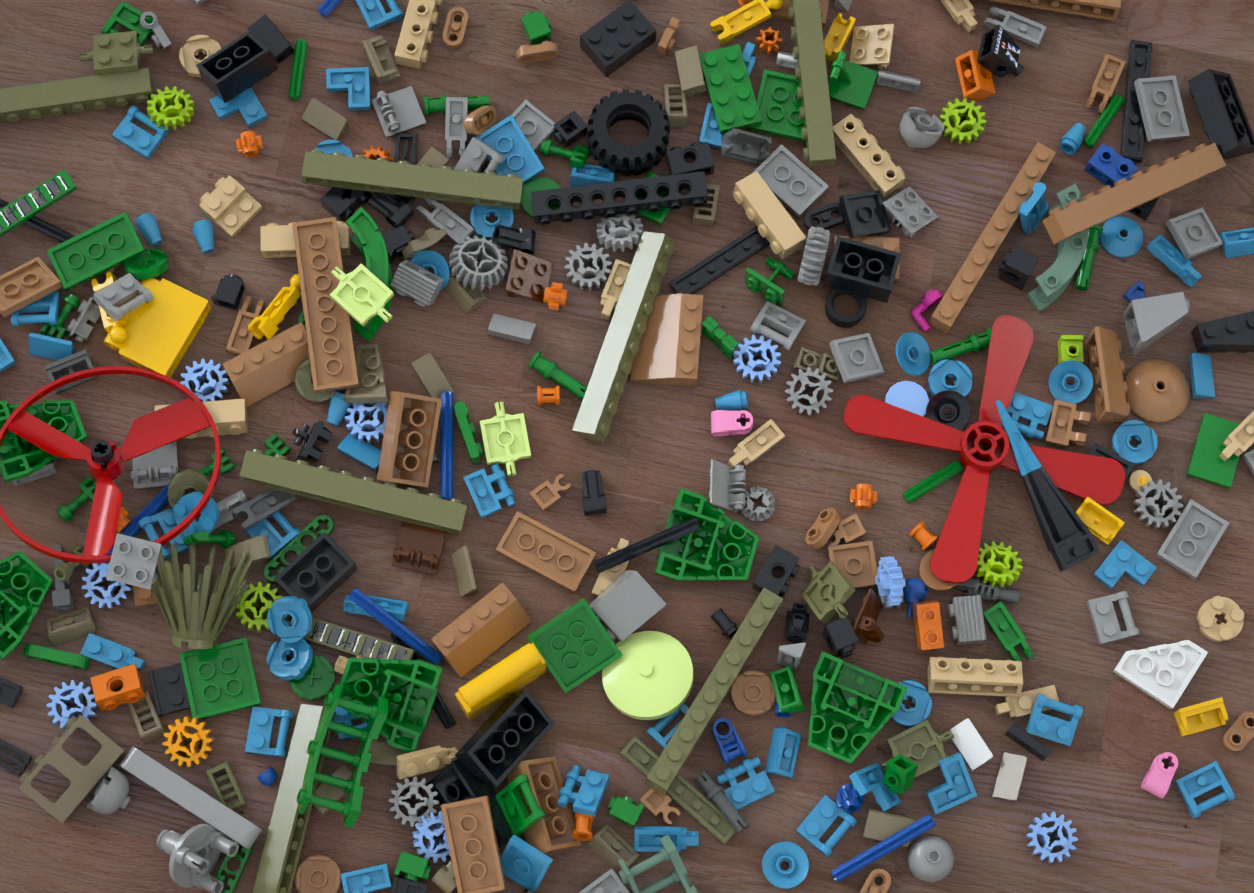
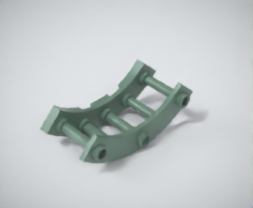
M1076 184L1058 192L1056 196L1060 204L1052 207L1048 212L1057 207H1061L1063 210L1066 208L1065 205L1076 199L1078 202L1083 201ZM1089 229L1058 242L1055 262L1048 270L1035 278L1039 286L1030 291L1027 297L1038 314L1053 304L1069 285L1084 256Z
M668 835L660 838L663 846L660 849V853L629 869L623 859L618 861L622 869L618 873L623 883L629 884L633 893H655L674 882L676 884L680 882L685 893H698L694 885L691 884L686 874L688 872L677 848ZM663 861H670L673 868L670 871L671 874L638 890L633 877Z

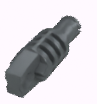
M974 576L968 581L956 585L957 590L967 592L968 596L981 595V599L992 602L1002 600L1017 605L1020 597V590L1006 587L1001 588L999 583L992 587L991 581L984 583V579Z

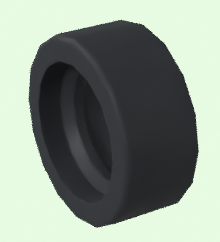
M832 288L825 303L826 316L836 326L843 328L853 327L860 323L865 316L868 305L867 298ZM847 294L856 298L859 304L858 312L852 317H843L837 314L833 308V302L837 296Z

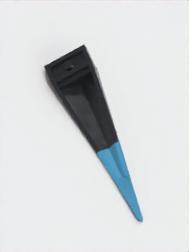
M1000 400L996 401L1048 551H1051L1059 570L1065 571L1100 553L1090 530L1046 473Z

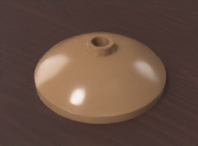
M1160 359L1145 360L1134 366L1125 378L1127 383L1126 402H1129L1131 412L1146 422L1166 423L1172 421L1185 410L1189 402L1190 388L1183 372L1170 362ZM1156 384H1161L1163 389H1158Z

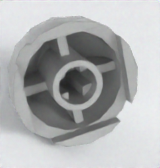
M910 107L904 113L900 122V133L908 146L912 148H928L939 140L944 131V126L937 116L933 114L930 117L926 114L927 110L919 107Z
M111 766L110 770L106 771L94 789L95 797L92 798L90 796L86 807L104 815L112 814L119 808L124 809L131 798L128 796L130 786L126 776Z
M925 836L919 838L911 845L907 854L910 872L922 882H939L948 876L953 868L954 855L952 848L940 837Z

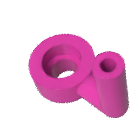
M933 289L928 290L923 294L922 297L924 299L921 303L911 310L912 317L924 333L932 327L921 313L934 307L942 300L943 294L939 289L935 291Z

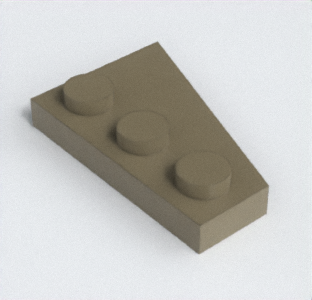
M378 344L357 345L355 358L359 387L346 388L344 397L346 403L389 402L381 350Z

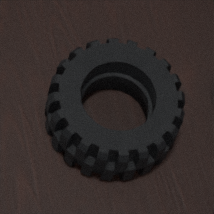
M623 89V93L611 92L609 98L604 96L600 99V105L595 104L592 114H590L588 119L587 138L589 149L592 150V156L595 160L599 159L600 166L603 168L608 166L610 168L609 172L614 174L619 171L622 172V176H628V173L633 172L635 176L640 175L641 170H645V172L650 171L652 164L658 165L661 162V157L666 154L667 145L669 144L670 121H668L666 110H662V104L658 100L654 102L653 96L650 94L644 96L642 91L635 90V93L629 92V89ZM635 120L646 127L649 136L640 144L625 146L615 142L609 136L608 130L618 121Z

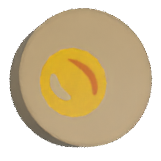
M1137 470L1129 477L1128 485L1136 493L1141 491L1140 487L1144 484L1147 485V482L1151 481L1152 478L1148 472Z

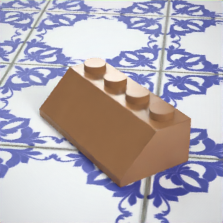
M300 322L222 364L241 399H245L246 408L295 383V374L299 366L310 359L306 330Z
M1099 326L1094 327L1086 340L1090 372L1093 376L1092 389L1097 424L1123 423L1128 415H1130V404L1126 402L1125 398L1127 383L1123 381L1124 361L1120 360L1119 352H1121V340L1117 339L1115 331Z
M390 391L377 480L428 487L442 399Z
M502 582L434 636L431 641L459 678L462 679L531 624L532 621L518 600Z
M556 757L525 760L518 763L507 775L508 782L511 783L518 776L527 774L530 780L528 784L537 803L546 814L544 819L538 821L524 832L526 842L547 856L582 845L581 841L572 837L576 823L570 803L568 802L565 808L557 804L559 800L558 794L560 789L564 788V783ZM519 788L518 790H519V792H520V794H521V796H522V799H523V801H524V803H525V805H526V807H527V809H528V811H529V813H530V815H531L532 812H531V810H530V808H529V806H528V803H527V801H526V799H525V797H524V795H523L521 789Z

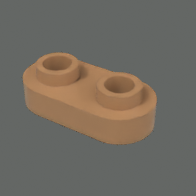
M454 7L447 14L442 37L444 45L450 49H457L464 42L469 23L468 12L464 8ZM460 18L462 21L455 22V19ZM452 37L457 38L456 41H451L450 39Z
M544 41L541 44L532 46L525 44L516 51L517 62L523 64L550 60L559 55L558 45L552 41Z
M483 105L468 114L464 121L467 133L470 135H480L493 127L497 120L496 109L493 106Z
M834 508L822 510L812 527L808 530L805 541L812 549L823 547L839 525L841 516Z
M1254 712L1242 713L1223 734L1222 744L1226 750L1238 752L1254 737ZM1247 719L1252 720V722H1253V726H1252V727H1250V726L1247 725V723H1246V720H1247ZM1232 736H1237L1239 742L1234 743L1232 741Z
M884 869L873 870L868 875L859 893H887L891 885L889 873ZM876 877L881 878L883 881L882 885H876L874 879Z

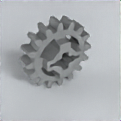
M617 214L615 217L608 219L601 218V223H597V239H599L600 245L605 244V249L613 247L615 252L617 248H620L624 252L626 247L633 249V244H639L644 228L643 224H641V219H636L635 215Z
M585 243L584 248L576 245V252L573 250L569 251L570 257L565 258V263L568 265L564 266V270L568 272L567 279L573 278V286L579 283L581 290L584 286H588L589 291H591L592 285L600 288V281L603 283L607 282L606 276H609L611 273L609 268L612 267V262L608 261L609 254L603 255V247L597 250L595 243L592 247H588V244ZM599 261H601L603 265L602 271L600 270V267L597 266L599 264ZM574 263H576V266L579 267L577 269V272L574 271Z
M807 367V372L805 373L800 368L798 369L800 375L796 376L792 373L793 382H786V384L791 386L790 389L785 390V393L791 395L787 398V402L793 401L792 409L798 406L800 414L807 410L808 415H811L814 409L818 414L820 413L819 407L822 406L826 409L827 406L824 402L832 400L828 393H832L833 389L827 387L832 382L831 380L825 381L824 379L827 374L824 373L820 376L818 368L811 372L810 367ZM807 376L815 377L821 382H810ZM800 380L802 383L801 388L794 393L795 385ZM809 385L810 388H816L813 391L812 397H809L808 394H802L806 390L805 386ZM824 389L823 398L818 403L816 398L818 392ZM798 400H808L811 406H805L799 403Z
M1161 479L1156 481V483L1151 480L1147 482V485L1144 484L1140 487L1141 491L1135 493V496L1139 499L1133 501L1134 505H1138L1134 513L1141 514L1138 519L1139 521L1147 520L1145 526L1148 527L1153 523L1154 529L1159 528L1160 525L1166 528L1169 526V523L1173 524L1176 522L1175 517L1181 516L1180 511L1177 509L1183 507V504L1178 503L1182 495L1176 496L1177 488L1170 489V482L1163 485ZM1153 490L1151 497L1145 498L1148 492ZM1171 510L1168 516L1163 518L1165 511Z
M414 776L413 782H410L406 777L404 778V785L399 782L396 783L399 789L397 791L391 790L395 797L389 799V802L394 804L390 811L397 812L394 818L396 820L403 818L402 825L404 826L409 821L412 828H415L416 822L423 823L422 816L428 819L430 818V812L437 814L438 812L434 809V806L440 805L439 801L434 800L439 793L431 791L434 785L429 784L426 786L427 780L423 778L419 782L417 776ZM420 787L428 793L429 798L422 797ZM410 788V791L405 796H401L406 789ZM414 796H416L422 802L415 804V808H413L411 804L405 801L409 802V800H413ZM400 806L408 809L409 817L403 814ZM424 807L428 808L423 815L419 816V812Z

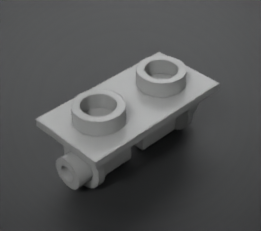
M93 297L87 301L83 300L77 310L80 312L77 320L72 319L66 329L69 331L67 338L74 335L76 336L74 340L81 344L87 340L93 327L86 322L89 320L95 324L101 315L99 305L96 302L94 304L91 303Z
M242 490L216 503L220 511V518L217 521L216 528L235 519L232 516V510L244 502H248Z

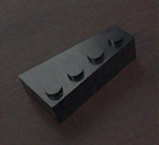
M1254 311L1197 324L1191 332L1197 352H1254Z

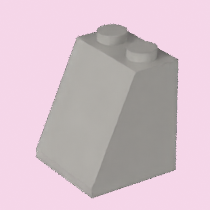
M1184 292L1131 300L1123 313L1132 355H1137L1181 324L1190 310V304L1188 299H1185Z
M625 570L589 604L612 640L616 639L617 641L626 639L666 605L643 577L634 570Z

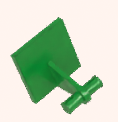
M839 51L836 61L831 65L832 72L829 76L830 81L828 84L830 99L865 110L878 71L846 61L847 53Z
M769 256L765 264L775 270L770 278L767 280L748 267L745 270L744 283L747 284L746 287L754 293L759 292L764 295L766 301L781 306L784 301L785 290L773 282L779 274L791 280L796 272L787 268L785 263H779Z

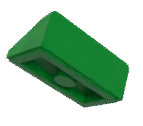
M792 666L770 672L780 712L805 711L796 674Z

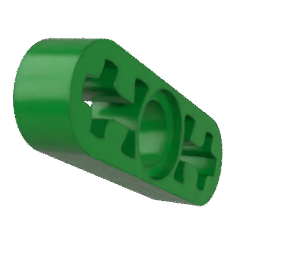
M25 644L23 656L80 670H87L90 658L83 655L33 644Z
M255 842L250 850L243 847L241 853L245 854L244 858L238 854L233 857L225 856L216 879L224 883L227 876L223 875L224 871L236 877L234 880L229 878L227 885L230 886L229 891L224 890L223 893L235 892L254 849ZM232 858H237L240 861V868L237 871H230L227 867L229 860Z

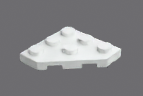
M1190 640L1126 651L1113 672L1169 709H1173L1208 652Z

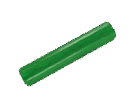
M296 40L288 93L291 100H299L301 97L308 47L306 40Z
M1118 94L1113 96L1084 139V146L1089 149L1095 146L1123 104V97Z
M953 461L905 491L903 498L907 503L915 501L960 473L962 470L961 465L958 461Z

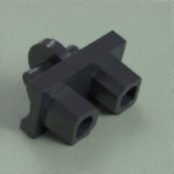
M318 420V422H315L309 434H307L310 426L306 424L303 425L301 430L294 428L292 434L297 437L294 444L300 446L304 440L296 456L301 460L306 458L314 462L319 460L323 451L313 446L316 439L327 444L333 434L324 427L325 423Z
M793 603L792 611H787L785 637L791 643L797 644L808 639L809 614L806 613V604Z

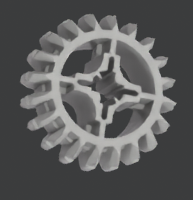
M811 227L809 229L798 275L799 282L809 286H817L819 284L830 239L829 230L821 227Z
M477 235L473 239L467 236L465 241L460 239L458 244L454 245L449 257V269H452V276H456L457 282L463 281L464 287L470 285L472 290L475 287H479L480 291H482L485 286L490 290L493 285L497 286L504 279L508 269V257L505 256V250L501 249L500 245L494 244L492 239L490 241L486 240L485 235L482 239L478 238Z

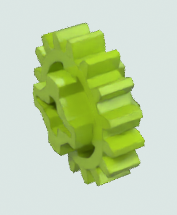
M166 86L165 91L162 92L160 89H157V95H150L151 100L147 101V113L150 116L151 122L156 121L157 127L164 125L165 130H167L169 126H172L176 130L177 125L185 127L184 121L191 122V116H194V101L191 100L190 94L185 95L184 89L178 92L176 86L172 90H169Z
M955 98L954 104L949 101L946 106L947 108L943 107L942 115L939 117L945 129L944 137L950 135V141L953 142L955 139H958L959 144L963 140L970 144L971 138L977 140L979 134L983 133V127L986 125V120H984L986 114L985 112L980 113L982 106L975 107L974 100L967 103V98H964L963 102ZM966 117L965 121L959 125L960 121Z
M994 541L991 542L990 546L984 543L983 547L979 548L976 569L978 573L976 576H983L984 583L991 581L992 587L999 583L1000 587L1003 588L1005 582L1010 586L1013 580L1017 581L1023 568L1021 566L1022 559L1017 558L1018 551H1011V545L1005 548L1003 542L999 546Z
M258 582L257 587L250 583V590H246L240 600V604L235 608L240 610L236 613L237 618H243L240 622L243 626L249 623L248 629L251 631L254 626L258 632H261L264 626L269 631L270 628L265 617L273 603L282 598V595L277 596L279 593L277 588L271 591L272 586L269 583L265 587H263L262 582ZM255 594V596L250 601H247L252 595ZM265 594L270 595L274 602L267 601ZM260 599H261V602H262V604L264 605V607H261V609H260V611H259V613H258V611H257V609H256L255 607H258V606H259ZM245 612L252 613L255 620L250 619Z

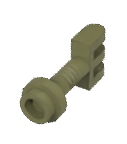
M77 545L71 550L70 554L83 555V552L81 553L83 547ZM60 562L55 567L54 575L58 580H68L73 574L72 570L81 564L89 568L91 564Z

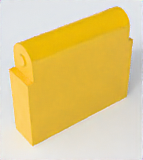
M154 278L143 279L139 283L145 289L151 291L154 300L149 303H143L126 313L128 324L122 327L127 332V338L123 343L113 342L109 337L110 332L103 343L118 352L123 360L139 368L151 370L171 378L212 307L208 300L164 278L161 281Z
M528 643L460 687L458 692L455 693L457 703L469 722L508 698L513 692L519 691L546 673V662L535 645Z

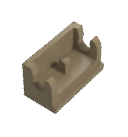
M382 36L362 41L363 50L379 86L401 78L387 43Z
M697 45L675 52L681 89L688 98L707 91L700 61V51Z

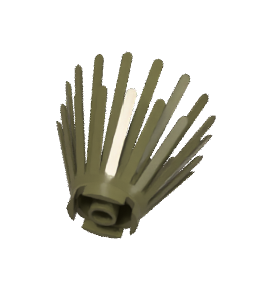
M172 544L170 547L173 570L171 563L164 561L161 549L158 558L159 564L157 562L155 573L158 574V579L156 583H152L151 589L172 633V645L181 648V642L184 641L188 645V649H211L213 645L218 646V636L249 585H246L247 580H243L252 564L254 556L249 557L245 565L244 561L247 552L242 553L219 607L231 568L230 563L234 549H228L222 572L216 575L209 604L208 598L216 546L211 545L209 548L208 561L204 567V572L200 571L197 575V586L196 546H189V564L183 565V571H180L177 546Z

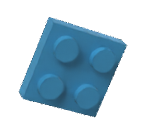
M516 835L510 838L500 858L503 874L534 893L539 888L553 861L552 858Z

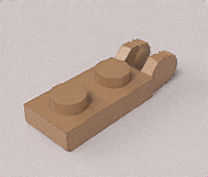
M1109 54L1105 55L1085 107L1090 109L1095 95L1103 97L1098 107V112L1102 114L1107 101L1110 100L1126 61Z
M246 296L242 309H239L226 346L227 353L240 355L251 349L255 337L249 331L248 326L256 316L260 317L263 314L264 300L260 299L255 313H251L249 310L252 305V297Z

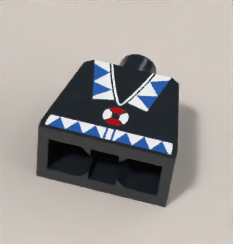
M1000 25L983 33L977 59L979 64L998 77H1004L1009 73L1018 76L1024 69L1018 62L1019 46Z

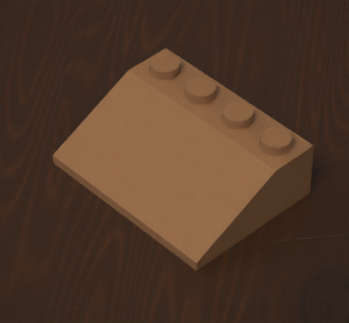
M681 293L656 296L652 313L649 315L646 323V330L641 337L638 352L635 354L632 363L630 382L696 387L703 295Z

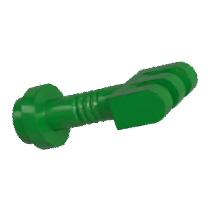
M548 139L547 141L543 140L540 153H543V156L546 157L549 156V153L565 156V158L570 159V166L582 169L585 166L590 150L579 145L575 146L574 151L552 145V140Z
M70 293L68 296H64L63 300L66 303L58 315V324L50 325L49 323H44L40 333L46 335L49 331L48 336L64 339L68 330L62 326L74 307L79 308L80 299Z
M276 433L264 442V445L268 448L265 451V455L272 457L275 454L285 456L290 452L291 448L287 445L280 450L285 442L281 439L274 444L279 438Z
M224 448L221 449V457L226 454ZM216 452L210 455L213 462L198 470V472L205 476L213 473ZM229 456L221 458L220 473L222 476L235 468L233 463L224 466L231 460Z
M91 477L86 478L78 485L82 493L73 502L69 503L66 507L62 504L58 507L59 510L56 513L64 522L67 520L71 521L74 518L72 513L85 501L90 499L93 502L96 483L91 485L93 482Z
M222 530L220 534L196 532L184 537L183 543L193 546L202 543H219L222 548H228L235 543V535L229 530Z

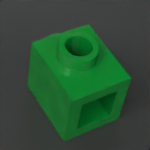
M541 10L529 12L521 18V27L531 46L541 44L544 41H551V23L547 16H543Z

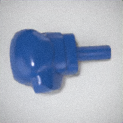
M917 578L905 580L904 601L909 602L906 617H912L913 615L912 603H918L920 599H925L927 596L928 588L925 587L923 580Z

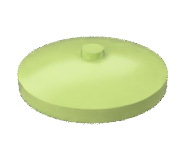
M641 631L629 635L626 639L616 644L622 656L603 668L602 682L609 701L618 711L638 720H655L673 713L686 701L693 686L694 670L689 653L678 640L658 631Z

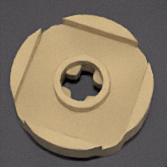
M207 35L190 37L179 51V59L183 69L191 77H201L196 65L219 51L221 47L217 41L210 39ZM200 52L207 55L203 60L196 59Z
M1215 596L1201 605L1197 613L1200 632L1213 642L1229 641L1235 638L1242 630L1244 624L1243 610L1240 609L1237 603L1226 597ZM1215 615H1223L1226 623L1217 624Z

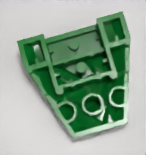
M44 400L43 404H32L26 410V412L80 443L87 439L73 400ZM0 401V430L20 404H9L8 401ZM9 430L0 447V475L5 483L24 478L50 463L57 456L47 453Z
M680 488L674 506L669 513L665 530L691 518L697 519L700 529L659 547L655 574L675 581L748 580L759 537L738 521H733L726 516L722 509H717L711 505L703 495Z
M21 551L0 561V659L2 660L21 644L53 584V579Z
M822 651L813 672L808 746L851 764L887 721L897 712L908 687Z
M348 658L340 683V698L367 706L376 705L379 697L388 699V716L380 734L387 739L386 742L391 746L409 753L414 752L427 727L441 685L440 680L443 668L423 660ZM345 709L355 718H360L368 724L370 719L368 715Z

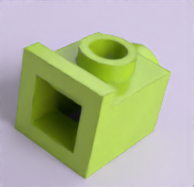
M1061 335L1057 342L1058 364L1069 360L1083 363V335ZM1069 350H1075V354H1071Z

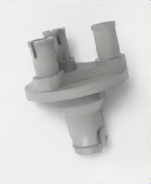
M208 824L193 826L183 835L173 830L168 831L165 829L159 834L156 841L157 847L171 856L169 873L174 883L184 888L194 886L199 889L204 888L211 893H221L224 887L222 881L210 876L218 862L220 853L223 852L227 856L233 857L239 849V845L236 842L225 838L223 833Z

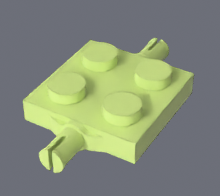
M360 264L354 271L345 274L338 266L335 267V270H332L331 274L339 279L340 282L338 287L330 294V297L357 322L364 326L377 314L386 323L389 322V319H392L393 315L386 311L384 306L394 296V292L364 265Z
M496 402L494 405L497 416L480 421L487 465L506 464L507 476H511L510 468H512L514 476L517 474L514 462L520 459L531 458L524 413L515 415L505 414L504 402H500L501 410H499V404Z

